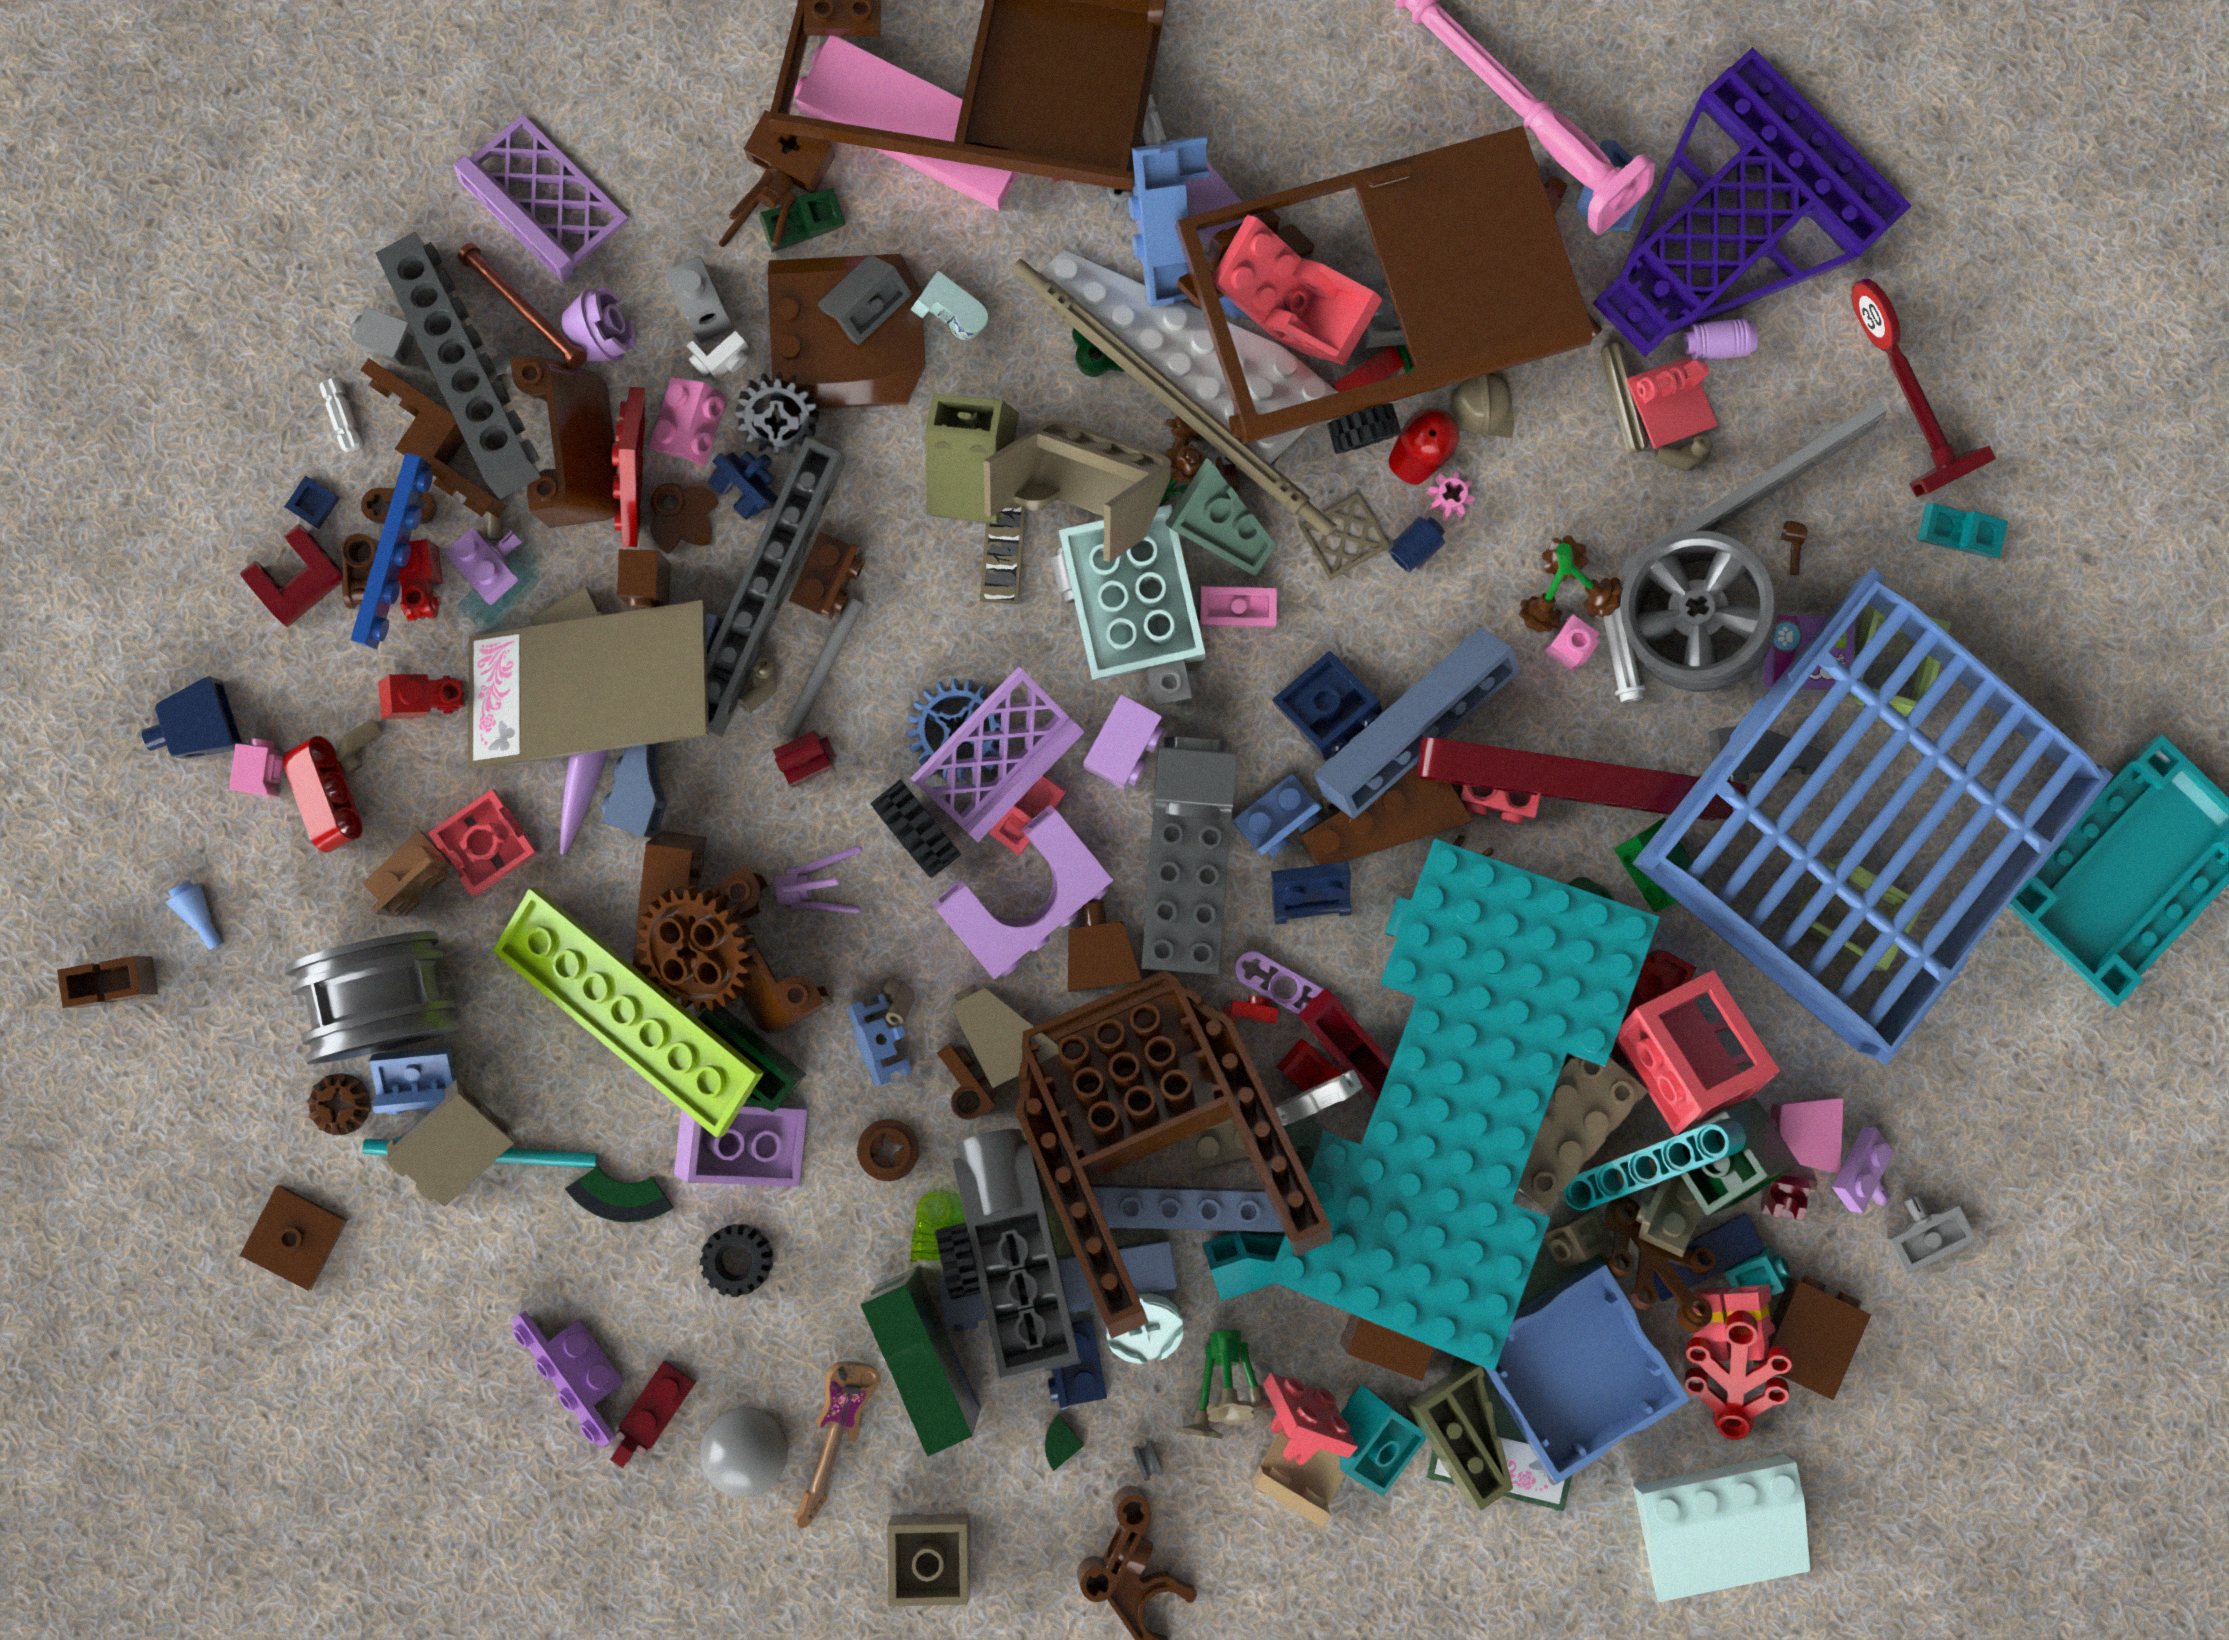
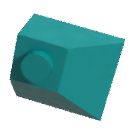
M1362 1384L1357 1392L1350 1396L1345 1408L1340 1413L1349 1424L1350 1433L1357 1445V1449L1349 1458L1340 1456V1470L1384 1497L1427 1438L1415 1422L1380 1395Z

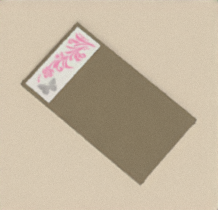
M703 600L469 636L468 768L470 769L709 736L706 602Z

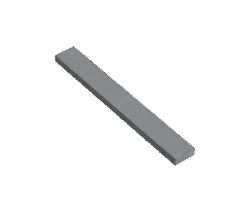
M1880 400L1625 559L1621 569L1622 574L1627 578L1639 557L1654 544L1669 536L1688 531H1714L1878 428L1887 414V408Z

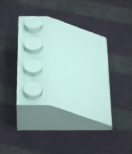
M1171 504L1158 508L1149 532L1143 540L1111 562L1103 560L1104 520L1059 530L1092 680L1147 672V669L1150 667L1184 660L1185 664L1205 660L1204 645L1177 532L1165 524L1173 511Z
M1785 1454L1633 1485L1657 1602L1810 1571L1803 1491L1797 1464Z

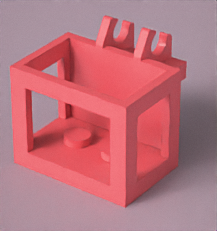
M1715 970L1709 971L1637 1007L1621 1025L1616 1038V1043L1644 1087L1648 1090L1649 1095L1675 1136L1692 1129L1723 1107L1752 1098L1780 1072ZM1706 992L1709 994L1755 1066L1740 1073L1737 1066L1743 1065L1749 1059L1745 1053L1732 1058L1729 1056L1716 1036V1033L1725 1030L1727 1025L1723 1020L1709 1025L1695 1003L1702 994Z

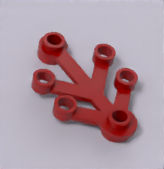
M1744 1310L1733 1312L1725 1321V1338L1732 1344L1730 1370L1725 1368L1711 1354V1345L1706 1339L1702 1337L1691 1338L1687 1342L1686 1348L1687 1359L1694 1364H1698L1704 1370L1700 1368L1687 1370L1684 1377V1388L1688 1393L1698 1396L1715 1412L1714 1424L1722 1436L1731 1440H1739L1746 1437L1753 1428V1417L1774 1405L1784 1404L1789 1399L1788 1383L1782 1378L1774 1377L1777 1374H1785L1792 1368V1354L1787 1348L1781 1346L1771 1348L1768 1351L1767 1360L1746 1373L1748 1346L1753 1345L1757 1340L1758 1323L1749 1312ZM1694 1349H1701V1350H1703L1704 1352L1698 1353V1352H1695V1351H1693V1350H1694ZM1780 1358V1359H1783V1360H1785V1361H1784V1362H1777V1361H1775L1774 1359ZM1708 1374L1728 1392L1727 1401L1708 1386ZM1692 1380H1699L1701 1383H1694ZM1766 1381L1765 1392L1743 1404L1744 1394ZM1772 1390H1781L1782 1392L1775 1393Z

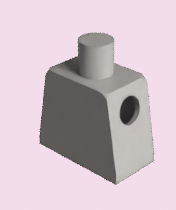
M700 256L665 271L681 309L699 343L734 328L706 264ZM715 314L714 317L707 321H699L704 315Z

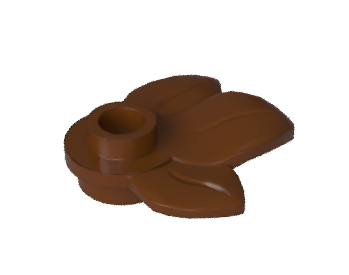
M665 483L658 486L651 496V507L655 516L650 526L652 537L657 546L663 552L669 554L675 549L681 539L693 545H709L712 539V527L706 514L718 506L719 502L708 489L701 486L685 489L675 483ZM668 496L677 498V505L672 509L664 507V500Z

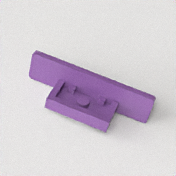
M525 1310L518 1314L511 1321L514 1326L512 1333L515 1339L523 1348L529 1347L537 1359L535 1360V1366L539 1373L546 1380L551 1379L559 1390L557 1396L566 1410L569 1412L574 1411L582 1422L580 1429L586 1439L592 1444L597 1443L600 1448L615 1439V1435L593 1405L623 1384L624 1381L581 1320L578 1319L547 1341Z

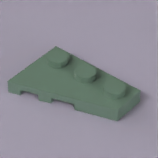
M1208 458L1205 459L1165 522L1170 529L1254 576L1258 574L1276 546L1273 539L1247 509L1238 494L1226 482L1220 471Z

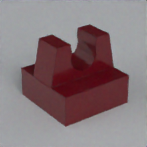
M1783 1175L1765 1187L1761 1202L1762 1214L1803 1221L1811 1190L1809 1180Z

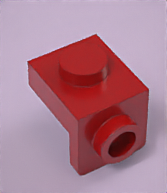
M1249 995L1247 1002L1231 1000L1230 1007L1223 1006L1221 1012L1232 1019L1236 1027L1238 1017L1276 1024L1279 1009L1270 1007L1271 999Z
M1302 1038L1276 1066L1303 1092L1343 1074Z

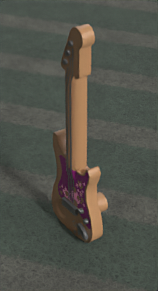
M845 1361L834 1363L828 1369L825 1380L826 1400L815 1422L821 1429L828 1423H830L810 1489L804 1492L799 1510L793 1516V1521L799 1528L807 1527L828 1499L824 1492L844 1430L848 1431V1439L851 1442H856L858 1438L861 1412L879 1382V1372L872 1365Z

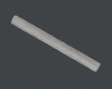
M853 598L848 600L781 731L782 734L792 739H795L864 605Z

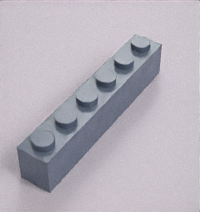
M1482 627L1464 639L1454 651L1437 663L1429 673L1414 686L1410 687L1387 710L1380 713L1378 718L1361 733L1354 736L1344 748L1330 760L1326 761L1314 773L1323 796L1352 819H1355L1418 763L1421 738L1445 739L1520 672L1513 648Z
M1169 1238L1117 1246L1137 1294L1152 1293L1167 1297L1170 1296L1169 1289L1177 1288ZM1076 1254L1057 1256L1070 1312L1092 1309L1093 1302L1096 1301ZM944 1275L938 1278L945 1327L954 1325L955 1331H965L977 1328V1321L987 1320L981 1293L951 1300Z

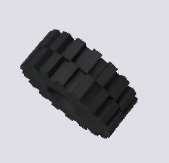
M901 779L870 803L903 847L931 879L961 855L959 850Z

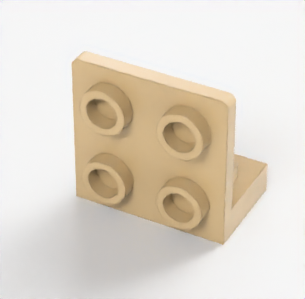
M1281 1429L1252 1477L1254 1486L1324 1528L1331 1516L1328 1505L1346 1475L1340 1470V1455L1319 1449L1303 1465H1298L1295 1456L1292 1460L1286 1461L1283 1452L1291 1438H1285Z

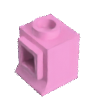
M1572 614L1561 625L1562 630L1554 641L1547 645L1544 652L1574 672L1578 666L1580 667L1585 664L1600 641L1596 639L1599 635L1598 631Z
M251 738L250 745L235 744L229 790L279 797L275 783L280 784L283 757L279 756L280 751L273 749V741Z

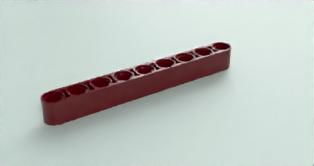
M1421 738L1417 778L1535 796L1541 793L1540 796L1666 815L1672 814L1700 778L1698 776L1440 738ZM1727 781L1742 795L1746 796V784ZM1716 793L1697 819L1715 821V819L1727 820L1734 812L1733 807Z

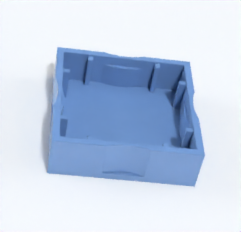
M1594 1260L1519 1307L1496 1370L1492 1371L1483 1367V1371L1542 1467L1556 1484L1603 1456L1607 1450L1622 1438L1644 1430L1690 1401L1662 1354L1650 1343L1643 1333L1636 1312L1606 1264L1598 1260Z

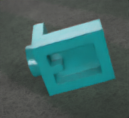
M1770 1245L1765 1247L1762 1254L1725 1269L1724 1274L1732 1288L1735 1286L1770 1284L1771 1296L1785 1291L1791 1271L1785 1257L1781 1253L1777 1255L1773 1246Z

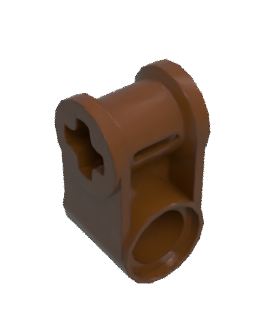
M360 533L346 538L341 550L343 562L342 593L344 603L348 609H355L357 605H361L379 541ZM369 544L371 555L366 561L360 562L357 556L358 550L363 545Z

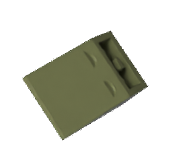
M933 393L926 426L927 515L984 523H999L1001 511L992 517L985 515L984 460L1014 442L1019 412L1005 401Z

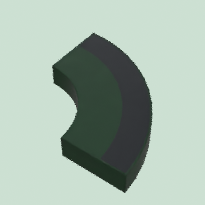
M597 1166L565 1188L568 1194L585 1210L601 1218L616 1222L646 1221L665 1214L674 1208L653 1176L640 1182H622L610 1177L600 1166Z

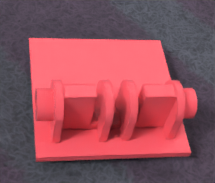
M1688 357L1625 379L1654 449L1718 427V423L1701 385V382L1709 374V368L1705 362L1691 361V358Z

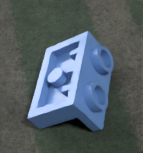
M1290 774L1232 820V822L1260 857L1266 852L1273 857L1290 844L1286 836L1296 828L1301 833H1304L1320 819L1315 813L1323 807L1319 802H1315L1296 777Z

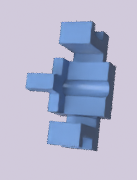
M884 994L875 996L873 998L875 1005L864 1008L862 1001L846 1007L854 1028L852 1031L864 1064L868 1066L875 1087L891 1082L889 1074L899 1070L902 1077L912 1074L908 1059L884 1068L880 1062L897 1054L893 1042L906 1036L903 1026L888 1029L884 1018L866 1024L864 1017L888 1008ZM878 1034L883 1035L885 1038L883 1045H879L876 1042Z

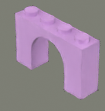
M1051 805L1021 828L1022 832L1045 858L1052 873L1050 896L1039 911L1019 920L1000 918L992 914L981 903L961 878L931 902L935 910L993 979L997 978L1000 974L1006 976L1014 971L1020 964L1019 959L1029 950L1034 952L1043 947L1050 939L1048 934L1059 925L1065 927L1073 922L1079 915L1078 910L1089 900L1090 902H1096L1102 898L1109 890L1107 885L1113 881L1075 832Z

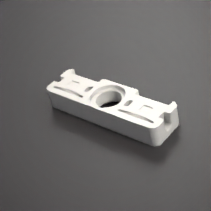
M1351 1070L1274 1105V1108L1282 1125L1285 1126L1339 1101L1346 1100L1362 1089L1363 1086L1355 1071Z

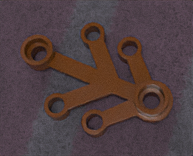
M1623 1196L1610 1201L1605 1209V1220L1607 1226L1614 1232L1612 1255L1607 1260V1267L1611 1274L1623 1277L1633 1268L1634 1260L1628 1252L1630 1237L1639 1248L1636 1285L1630 1295L1634 1306L1646 1310L1657 1301L1658 1292L1653 1286L1655 1270L1680 1304L1676 1313L1679 1324L1690 1332L1703 1330L1712 1319L1711 1306L1705 1299L1695 1297L1669 1262L1691 1268L1695 1273L1704 1275L1716 1264L1714 1253L1707 1248L1701 1247L1694 1252L1686 1250L1683 1257H1680L1638 1238L1641 1223L1636 1221L1641 1208L1639 1204L1633 1199ZM1621 1210H1625L1630 1218L1624 1217ZM1697 1256L1704 1258L1707 1266L1702 1265L1698 1261ZM1615 1259L1622 1260L1625 1268L1618 1266ZM1639 1291L1645 1292L1649 1297V1301L1642 1299ZM1693 1307L1698 1309L1702 1316L1697 1315L1693 1311Z

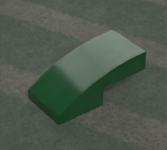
M834 188L797 198L796 203L790 207L778 247H773L772 241L781 207L760 212L759 216L771 252L834 231L846 223Z

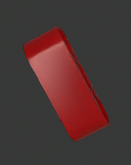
M314 736L286 751L283 755V766L313 845L318 850L329 853L359 838L363 829L362 822L332 744L322 736Z

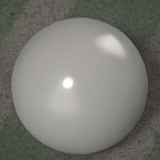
M752 1407L734 1408L719 1415L708 1426L700 1445V1463L706 1478L717 1490L733 1497H751L769 1489L783 1473L788 1457L787 1439L780 1424L768 1413Z

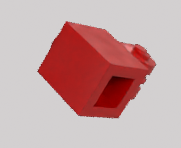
M428 539L409 541L411 546L410 558L407 565L401 567L398 578L402 590L400 608L408 621H416L418 618L423 620L425 617L429 619L436 618L441 601L440 597L436 596L435 592L432 591V585L443 584L439 547Z
M389 674L378 682L381 720L421 718L430 713L431 708H437L438 711H443L445 715L453 714V712L465 708V700L462 698L464 696V692H462L464 687L463 681L457 680V678H450L449 675L441 676V679L428 680V674Z

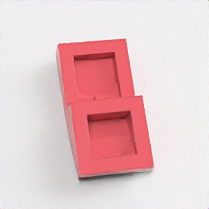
M1044 774L989 831V834L1017 855H1020L1031 842L1022 832L1021 828L1049 805L1055 809L1068 791Z

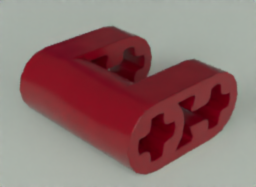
M297 524L284 535V538L307 566L282 587L255 560L240 572L241 577L252 591L286 627L291 626L343 582V571L301 524Z

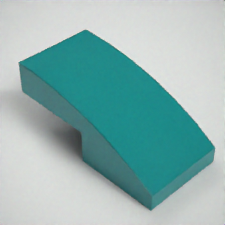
M1930 503L1925 505L1918 541L1979 556L2000 558L2008 521L1978 511L1966 513L1937 503Z

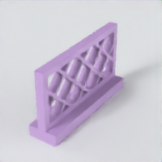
M523 114L473 156L468 158L464 155L453 164L458 181L562 283L566 282L574 274L573 269L612 237L628 221V217ZM524 128L533 137V149L511 148L512 138ZM538 143L546 150H538ZM490 156L505 157V173L488 172L481 164ZM511 157L533 158L532 174L511 173ZM538 158H555L560 163L559 175L538 174ZM564 169H566L572 176L564 175ZM498 181H504V187ZM510 182L532 183L531 199L514 198L510 194ZM537 183L559 184V199H537ZM564 184H581L586 189V201L564 200ZM591 195H592L598 202H596V201H591ZM524 207H531V213ZM536 208H557L558 225L541 224L536 219ZM563 209L585 210V226L563 225ZM607 209L615 217L606 227L590 226V210ZM551 233H557V239ZM563 234H585L584 245L572 255L562 245Z
M1018 666L910 779L976 842H979L1078 740L1084 731ZM1023 681L1028 686L1027 703L1010 704L1011 692ZM1036 696H1037L1042 702H1036ZM1050 709L1055 714L1045 727L1034 728L1035 710ZM1027 711L1025 729L1009 730L1010 712ZM990 713H1001L1000 730L983 732L985 718ZM1025 736L1024 749L1018 755H1007L1008 738ZM1000 738L999 756L982 757L983 740ZM963 741H974V758L956 760L957 747ZM998 764L997 777L992 782L980 783L981 766ZM973 766L972 784L955 785L956 768ZM936 769H947V786L930 787L925 781ZM972 792L969 806L961 814L954 810V794ZM946 794V801L940 795Z

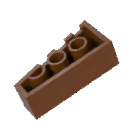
M1417 765L1404 774L1355 819L1341 811L1301 835L1298 839L1313 864L1317 866L1351 861L1461 827L1474 821L1450 783L1417 778Z
M661 830L645 844L632 965L646 977L652 970L650 964L640 963V960L647 956L646 951L637 948V944L646 940V938L637 933V929L646 925L642 921L641 915L649 912L648 905L657 900L659 895L669 890H673L681 885L687 889L694 884H697L699 888L704 867L706 837ZM657 977L649 978L658 985L660 980ZM664 988L663 990H664L667 994H669V991H670V990L667 989V988Z

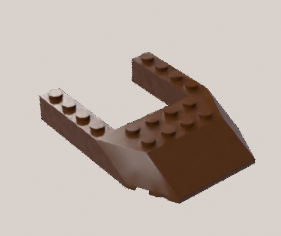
M1161 971L1023 1031V1053L1019 1071L1020 1087L1016 1115L1111 1339L1149 1322L1088 1182L1096 1177L1231 1119L1295 1256L1298 1257L1333 1241L1329 1220L1232 1019L1224 1013L1216 1011L1204 1002L1200 995L1180 984L1179 980L1168 971ZM1042 1032L1058 1045V1055L1039 1064L1035 1053L1040 1051L1039 1047L1041 1046H1038L1037 1043L1032 1044L1031 1037Z

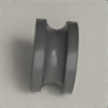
M1151 1440L1146 1442L1147 1445L1144 1448L1133 1447L1137 1463L1145 1481L1150 1480V1476L1153 1473H1157L1159 1476L1164 1474Z

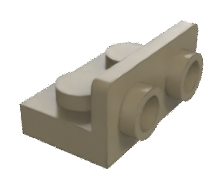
M1231 1119L1186 1138L1194 1171L1249 1157Z
M1681 1175L1651 1185V1190L1656 1193L1652 1202L1643 1201L1636 1221L1641 1223L1638 1238L1683 1257L1703 1213V1209Z

